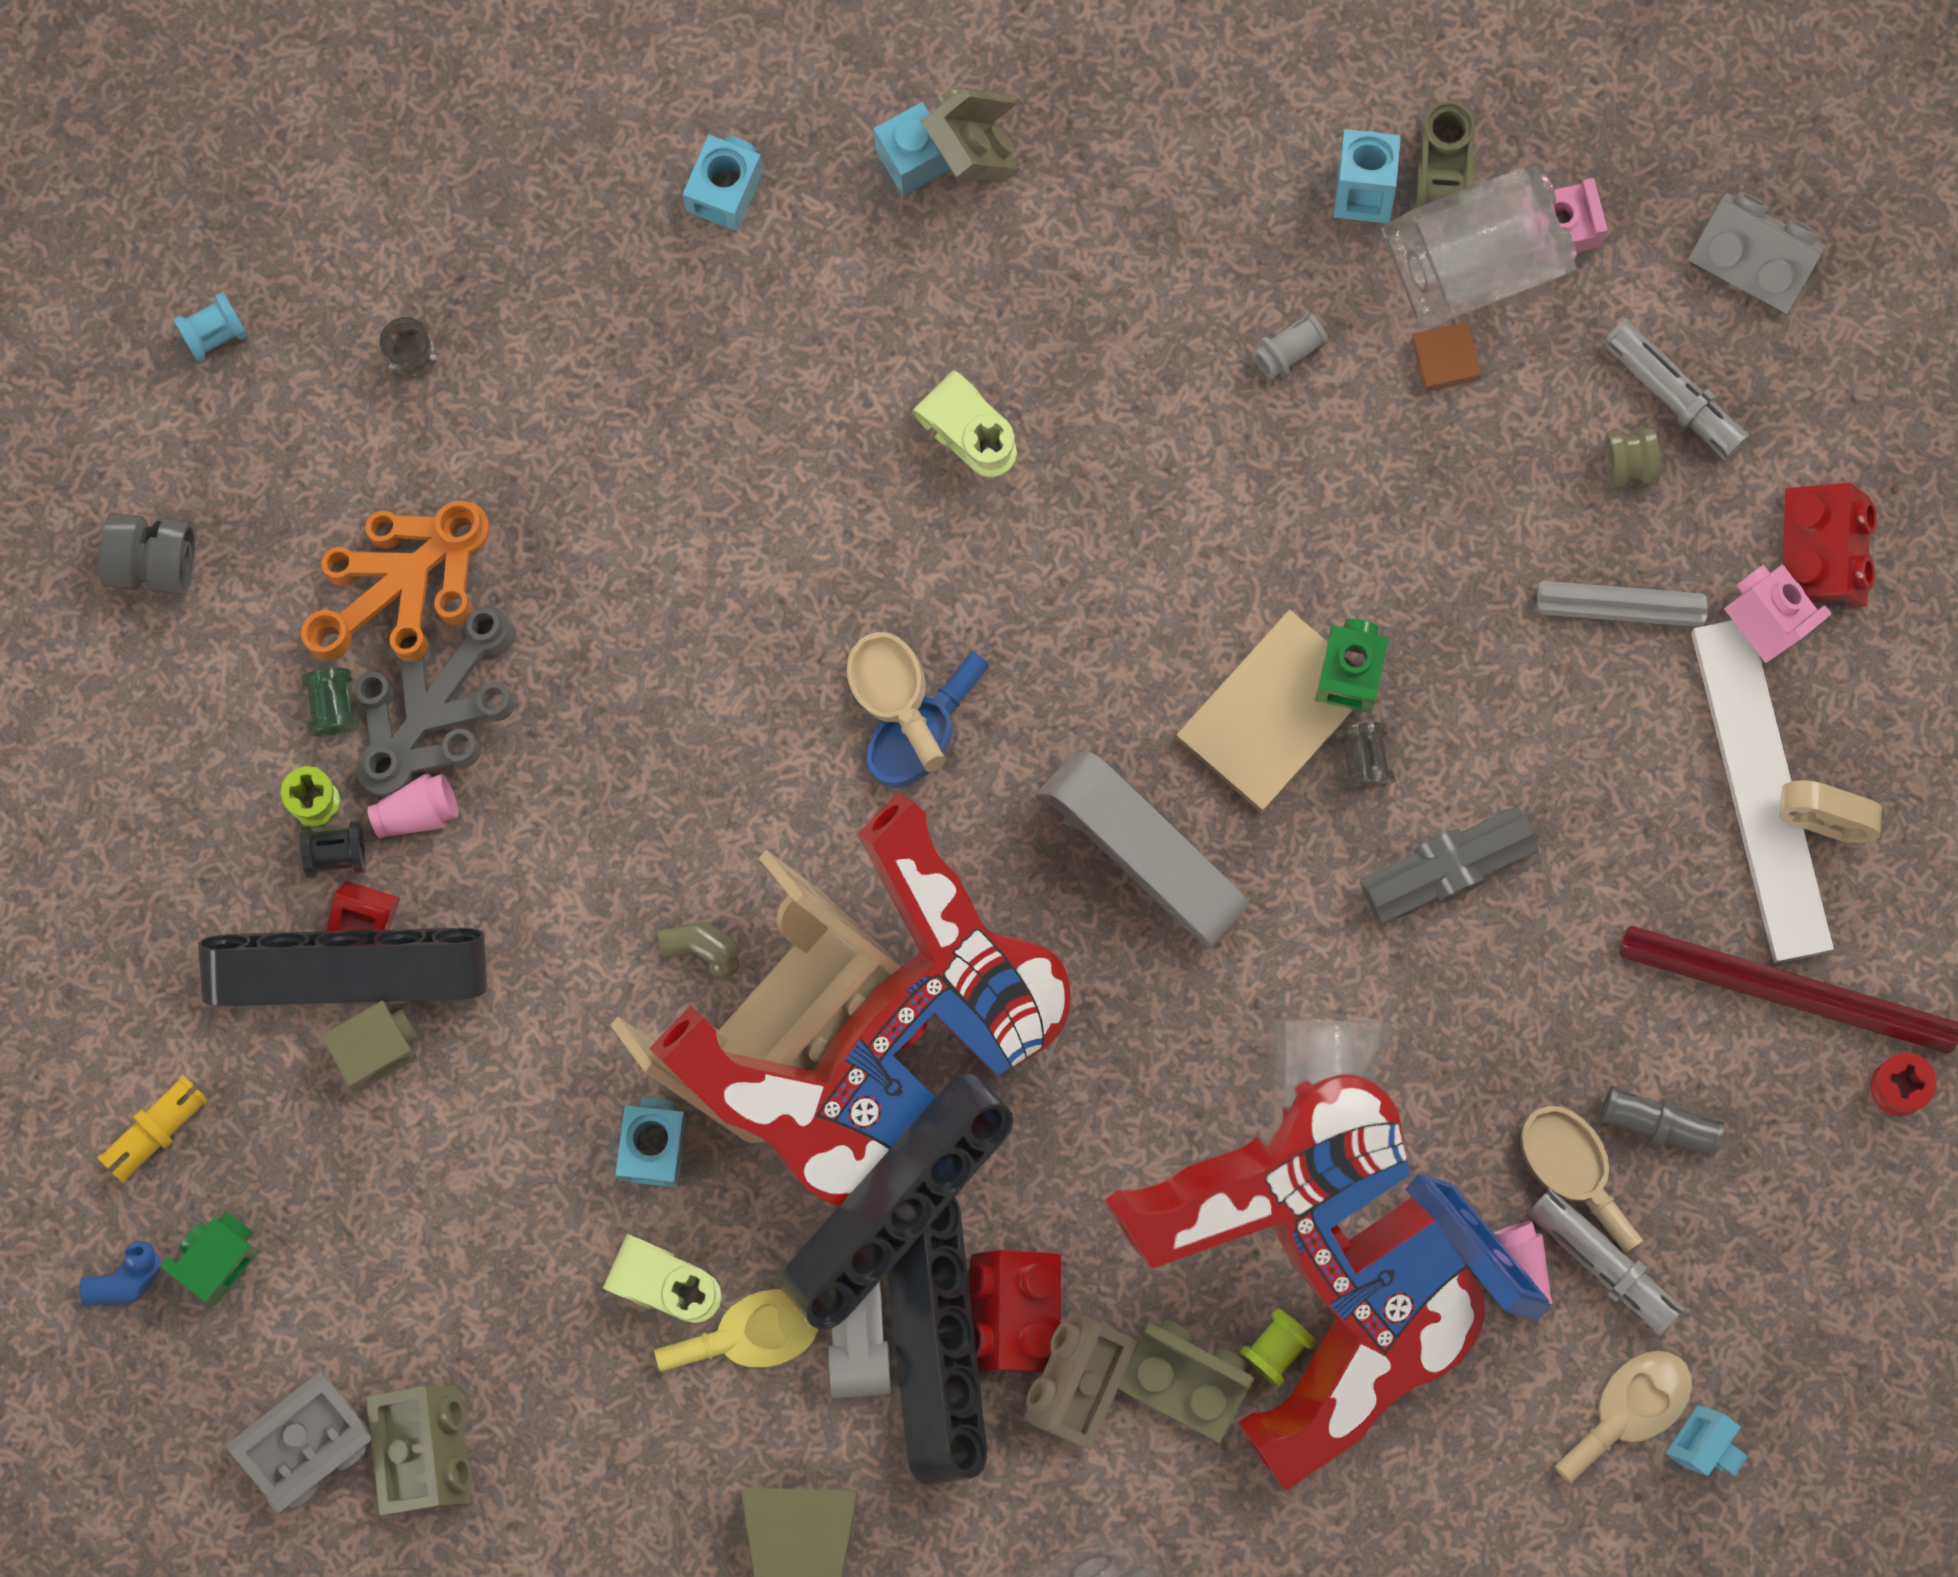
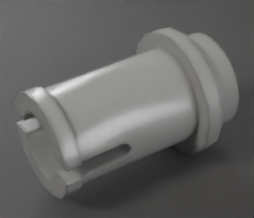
M1306 313L1300 320L1272 339L1267 337L1258 341L1259 347L1253 351V357L1258 367L1269 379H1273L1277 375L1284 378L1290 374V366L1319 346L1328 343V337L1320 322L1310 313Z

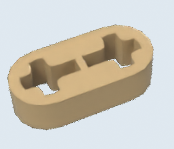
M1801 780L1788 782L1782 786L1779 817L1791 825L1839 841L1869 843L1880 838L1882 806L1871 799L1823 783Z

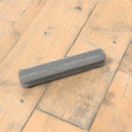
M1543 581L1540 583L1536 601L1537 610L1542 615L1690 627L1704 626L1708 613V601L1702 593Z

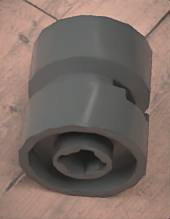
M110 513L104 523L99 547V577L101 584L104 587L136 590L145 582L152 592L175 595L186 594L191 582L196 548L193 523L191 521L159 518L150 526L143 516Z

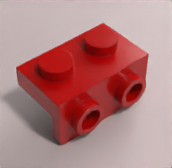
M1852 483L1785 488L1783 566L1802 587L1811 602L1845 600L1854 607L1867 606L1868 590L1872 589L1875 583V567L1869 555L1870 534L1875 532L1877 525L1876 508L1870 497Z
M994 1250L972 1254L970 1268L967 1273L978 1372L1043 1373L1051 1356L1050 1345L1052 1337L1061 1324V1254L1015 1250Z

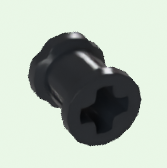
M351 821L348 828L314 831L311 826L301 827V858L307 879L316 878L319 871L353 868L355 873H365V842L360 821Z

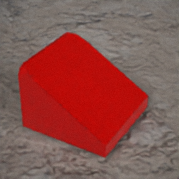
M345 881L334 894L326 931L390 929L400 897Z

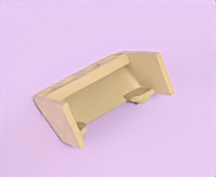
M765 850L759 857L760 861L789 894L779 907L777 926L784 937L794 946L719 1030L716 1029L717 1039L722 1050L729 1053L814 1071L826 1049L854 1011L881 983L901 967L883 947L824 892L768 850ZM617 1017L610 1026L646 1074L744 1141L752 1143L765 1141L747 1130L725 1123L649 1049L655 1043L653 1040L620 1017Z

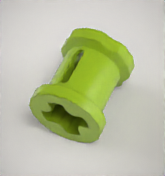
M310 766L296 768L287 774L282 782L280 792L282 803L303 825L311 827L326 825L338 813L341 801L339 792L332 785L325 772ZM315 785L323 796L314 798L313 807L306 808L298 797L307 796L309 786Z
M1276 1308L1271 1314L1273 1322L1251 1347L1244 1346L1239 1351V1355L1266 1380L1279 1388L1285 1381L1283 1373L1305 1348L1312 1350L1317 1341L1296 1320L1283 1310Z

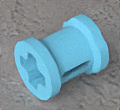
M223 292L215 295V303L186 319L181 315L173 319L198 364L206 360L207 352L236 337L242 340L248 337Z

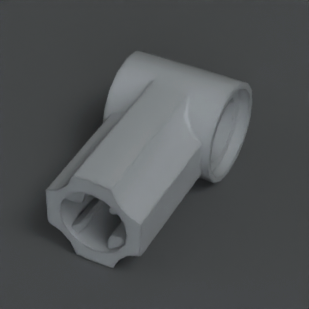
M879 1282L847 1319L840 1325L832 1328L833 1345L828 1346L832 1399L891 1395L888 1341H884Z

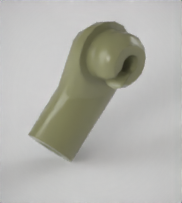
M700 922L657 930L662 959L695 953L708 962L709 973L717 978L729 977L735 974L740 964L737 955L740 950L735 940L710 923Z

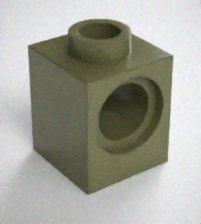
M383 1000L321 1035L347 1084L356 1093L418 1058L411 1043L420 1038L403 1009L392 1013Z

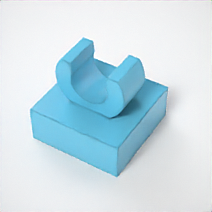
M1700 1405L1696 1406L1665 1453L1684 1468L1706 1476L1711 1473L1714 1467L1721 1472L1724 1469L1732 1476H1736L1748 1458L1745 1453L1731 1444L1741 1426L1724 1413Z

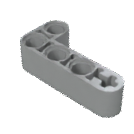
M1074 751L1035 794L1037 800L1046 809L1051 805L1065 817L1062 821L1064 825L1071 829L1081 830L1176 922L1206 947L1211 949L1250 906L1246 897L1118 773L1093 753Z

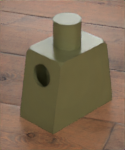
M742 1488V1501L754 1577H844L858 1503L857 1490Z

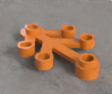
M466 501L450 502L439 510L436 517L395 516L392 512L383 510L373 513L368 518L365 525L366 534L373 545L379 549H392L402 539L428 540L414 553L351 552L345 547L329 549L322 557L321 568L328 580L334 585H348L357 576L383 578L341 613L320 610L311 614L305 620L301 629V637L310 653L322 661H333L341 658L350 648L352 634L401 595L397 626L393 629L389 638L390 646L402 661L414 662L422 658L428 649L427 638L421 630L428 573L444 559L443 589L435 596L434 608L441 620L448 625H460L467 621L472 613V603L465 593L470 555L480 550L490 535L488 517L474 503ZM381 524H393L389 534L385 536L375 535L376 529ZM464 525L471 526V530L465 535L454 537V533L459 527ZM345 559L349 561L345 570L337 573L332 572V567L338 560ZM454 599L462 600L461 606L456 611H444L449 601ZM330 634L339 635L337 640L331 645L321 646L326 636ZM417 636L414 646L408 649L400 648L404 638Z

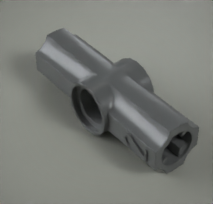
M1516 806L1488 820L1485 819L1462 832L1458 828L1438 835L1415 848L1413 855L1360 879L1359 883L1374 917L1378 920L1380 926H1383L1389 922L1392 923L1398 918L1409 915L1436 900L1439 904L1454 899L1452 894L1461 889L1467 893L1483 884L1485 877L1537 854L1539 848L1526 816Z

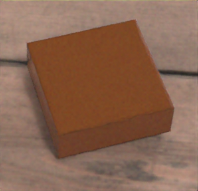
M1468 321L1412 334L1411 341L1425 392L1480 380L1482 374Z

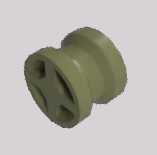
M1653 427L1640 428L1635 435H1623L1620 431L1606 432L1604 452L1608 481L1611 488L1625 487L1629 481L1641 480L1646 485L1659 483L1661 468L1657 435Z

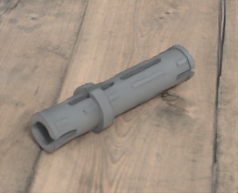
M1628 318L1617 325L1602 343L1605 349L1618 358L1648 389L1670 407L1678 416L1677 423L1684 430L1690 427L1711 446L1724 462L1730 459L1750 437L1747 431L1737 422L1733 421L1714 402L1717 396L1709 389L1703 391L1697 384L1693 383Z
M1551 1188L1526 1214L1550 1234L1581 1265L1594 1274L1610 1290L1607 1295L1615 1303L1620 1299L1639 1315L1658 1336L1663 1333L1685 1308L1645 1273L1647 1267L1640 1260L1635 1264Z

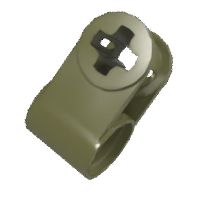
M1453 101L1441 102L1432 107L1426 116L1420 136L1419 161L1417 162L1415 173L1414 212H1423L1425 207L1459 209L1461 215H1471L1475 187V165H1473L1475 122L1469 109L1461 103ZM1439 125H1451L1459 131L1461 140L1449 144L1441 142L1434 135L1433 129Z

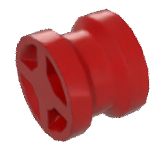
M1900 1053L1890 1057L1875 1070L1871 1078L1870 1091L1874 1102L1883 1111L1891 1115L1906 1116L1915 1113L1932 1100L1937 1089V1077L1933 1067L1925 1058L1915 1053ZM1908 1072H1910L1909 1077L1912 1079L1913 1084L1918 1085L1917 1087L1913 1086L1907 1078Z

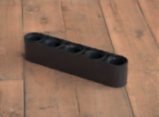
M474 928L221 934L204 938L198 942L202 1000L204 1003L214 1006L380 1002L382 1000L384 1002L460 1000L481 996L488 990L484 933Z
M962 1075L947 1084L788 1263L782 1273L781 1288L812 1327L820 1330L831 1329L847 1319L1006 1140L1012 1130L1013 1114L979 1077Z
M954 1197L888 1271L907 1459L914 1477L922 1484L927 1485L977 1477L984 1470L987 1462V1444L962 1219L959 1204Z

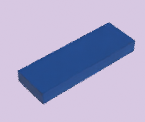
M1418 1174L1405 1188L1409 1195L1437 1222L1459 1256L1505 1312L1538 1321L1551 1307L1549 1299L1452 1183L1424 1174Z

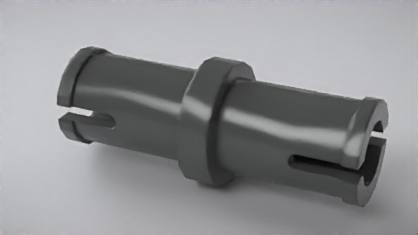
M1611 1086L1608 1090L1600 1115V1122L1610 1123L1649 1136L1650 1143L1662 1146L1664 1142H1669L1705 1154L1710 1158L1716 1155L1725 1128L1722 1121H1715L1676 1108L1675 1101L1663 1098L1659 1103L1619 1090L1615 1086Z

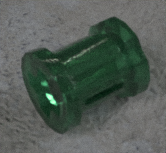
M326 668L308 672L300 677L302 688L307 689L309 694L312 721L307 724V733L310 736L326 737L349 733L359 728V720L356 716H352L348 684L353 681L350 669Z

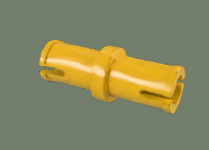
M181 1075L178 1081L146 1112L142 1109L138 1110L132 1116L136 1122L103 1154L97 1157L109 1169L123 1154H129V1157L112 1172L123 1184L160 1146L166 1150L174 1142L170 1137L203 1104L206 1105L209 1102L197 1089L182 1105H177V1102L193 1087V1084L184 1075Z

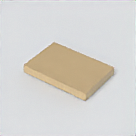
M1290 609L1184 725L1175 738L1261 813L1269 807L1355 711L1315 701L1327 641ZM1344 656V659L1348 665L1352 667H1357Z

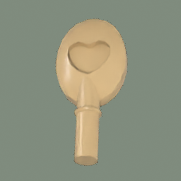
M876 632L864 636L852 648L848 657L847 677L853 695L861 706L875 718L885 722L900 723L902 733L907 736L926 771L939 769L943 766L946 759L926 725V718L922 717L918 710L925 696L926 687L923 667L918 657L904 641L890 633Z
M1547 1106L1534 1111L1522 1126L1520 1135L1521 1151L1530 1171L1542 1186L1548 1190L1551 1188L1565 1200L1585 1202L1591 1209V1214L1596 1216L1624 1254L1628 1253L1640 1244L1643 1239L1614 1203L1613 1197H1610L1604 1190V1186L1608 1181L1609 1162L1602 1141L1583 1118L1570 1110L1557 1106Z
M1653 1351L1641 1354L1621 1366L1611 1376L1602 1391L1599 1402V1418L1601 1423L1594 1429L1591 1428L1590 1433L1554 1466L1557 1472L1571 1484L1606 1450H1611V1445L1617 1440L1632 1443L1645 1441L1669 1428L1683 1413L1692 1390V1377L1685 1362L1670 1352Z

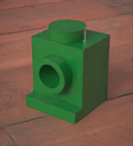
M1346 619L1344 627L1332 625L1315 701L1371 714L1377 697L1389 637L1377 635L1379 627L1376 624L1361 619ZM1348 651L1363 654L1365 663L1360 667H1352L1346 663L1344 654Z
M225 1211L219 1220L213 1217L208 1225L203 1222L197 1224L180 1246V1251L184 1253L180 1260L177 1262L166 1257L160 1267L205 1303L215 1307L259 1253V1250L248 1242V1239L254 1232L231 1213Z

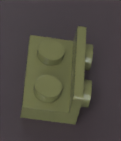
M956 87L939 97L934 103L936 110L921 121L957 178L1002 183L1021 170L1011 155L1014 152L1011 140L1001 128L992 125V123L1014 107L1015 103L1009 94Z
M1164 1319L1160 1327L1148 1322L1117 1390L1220 1444L1255 1379L1244 1372L1248 1362L1220 1347H1216L1213 1355L1194 1346L1191 1343L1196 1335L1170 1320Z
M456 1385L421 1386L367 1396L379 1516L396 1515L442 1506L470 1504L472 1469L466 1456L463 1430L465 1410L460 1400L458 1387Z

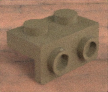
M1070 1310L1066 1321L1059 1325L1052 1337L1050 1345L1051 1356L1042 1376L1032 1384L1028 1392L1026 1401L1028 1409L1023 1421L1091 1450L1138 1340Z

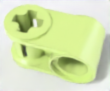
M952 370L912 410L916 419L926 430L932 427L938 433L935 438L941 444L954 451L972 470L981 476L989 478L1003 476L1016 463L1017 448L1011 425L985 401L969 381L956 371ZM985 439L992 444L999 439L1001 450L996 453L988 448L981 452L979 442Z
M626 1234L603 1286V1289L648 1309L653 1307L691 1323L705 1322L713 1317L720 1308L722 1300L721 1288L714 1277L694 1265L675 1258L674 1254L629 1234ZM698 1279L700 1280L698 1289L706 1294L705 1300L702 1304L691 1303L688 1310H684L686 1300L678 1295L679 1290L683 1285L692 1287Z

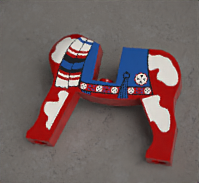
M897 792L857 835L912 936L919 954L889 976L861 1003L834 1037L816 1069L812 1071L722 1050L717 1039L716 1029L691 1005L649 1048L725 1123L747 1130L772 1145L787 1170L806 1189L818 1198L839 1206L935 1099L893 1056L900 1048L906 1049L919 1040L927 1028L926 1021L932 1015L983 1065L998 1076L1052 1044L1062 1031L1070 1010L1071 993L1069 978L1059 958L1037 943L989 931L984 926L958 875L937 853L929 835L926 813L913 800L900 792Z
M1336 1075L1323 1079L1314 1085L1308 1080L1297 1084L1294 1088L1297 1096L1292 1106L1282 1108L1283 1122L1268 1147L1256 1136L1247 1145L1187 1166L1162 1183L1137 1190H1117L1104 1199L1130 1245L1151 1269L1273 1226L1283 1249L1298 1273L1337 1316L1291 1396L1274 1409L1259 1413L1252 1412L1238 1422L1265 1468L1285 1491L1362 1440L1378 1417L1402 1395L1415 1387L1443 1376L1453 1369L1472 1349L1484 1322L1485 1303L1480 1286L1437 1222L1413 1198L1350 1240L1346 1238L1343 1231L1337 1225L1410 1176L1400 1114L1394 1102L1373 1081L1357 1075Z

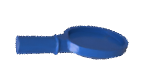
M971 652L943 688L938 689V693L934 698L924 697L918 709L921 716L926 718V725L943 755H945L953 736L954 726L950 714L956 707H960L962 699L989 667L986 660L975 652ZM885 721L879 723L871 736L866 756L868 768L875 779L884 786L899 788L918 782L928 775L931 771L924 769L907 736L902 733L900 723Z

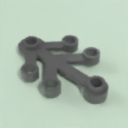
M487 606L479 608L469 615L464 626L465 640L429 689L427 687L424 657L427 651L419 660L405 662L397 657L389 642L390 651L400 661L407 716L394 736L388 707L394 697L392 684L378 672L365 673L357 680L355 694L358 700L366 707L370 745L361 753L356 771L359 782L367 791L377 796H389L409 784L415 773L450 765L466 768L473 765L479 759L481 754L479 741L471 732L462 728L450 731L444 737L442 744L416 748V746L427 732L487 718L491 721H502L512 714L515 708V699L510 691L498 682L485 684L474 697L449 702L483 656L497 657L511 647L515 637V630L511 621L501 610ZM487 620L494 621L493 628L488 633L478 634V628L483 622ZM408 636L404 638L400 644V648L402 643L407 639L415 638L417 641V636ZM382 684V690L377 697L367 698V691L371 686ZM499 694L504 696L503 702L499 707L495 709L487 708L488 701L493 696ZM469 741V748L463 755L455 756L453 754L454 748L459 742ZM390 758V768L384 773H376L377 764L383 759Z

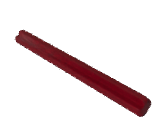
M1629 926L1624 931L1621 939L1619 955L1625 959L1940 1052L1951 1053L1958 1045V1021L1635 926Z

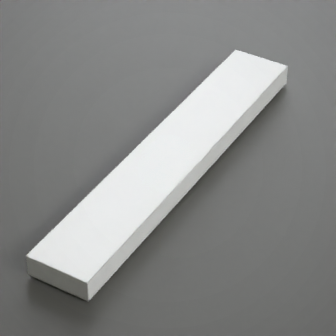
M1733 620L1694 628L1691 634L1773 963L1778 964L1830 953L1834 948L1804 829L1784 822L1779 817L1782 786L1791 782L1760 655Z

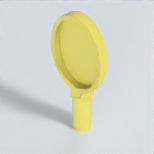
M772 1289L749 1295L731 1306L722 1317L718 1331L708 1334L703 1332L701 1336L654 1349L660 1372L707 1358L712 1360L714 1356L725 1354L728 1359L738 1365L749 1368H769L782 1365L804 1353L814 1342L819 1329L811 1326L782 1289Z

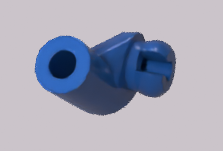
M141 1241L129 1245L125 1249L127 1256L114 1275L82 1277L80 1281L82 1305L127 1304L139 1300L157 1278L160 1271V1256L155 1252L152 1245Z

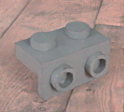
M1739 192L1737 197L1726 193L1718 204L1688 261L1788 314L1825 249L1823 244L1816 241L1819 234L1811 227L1797 220L1789 219L1784 224L1767 215L1769 207L1754 196Z
M320 1370L226 1445L230 1454L265 1494L269 1506L277 1514L287 1506L296 1508L305 1503L317 1491L319 1487L318 1482L337 1468L341 1471L353 1465L365 1453V1445L372 1438L365 1422L325 1373Z

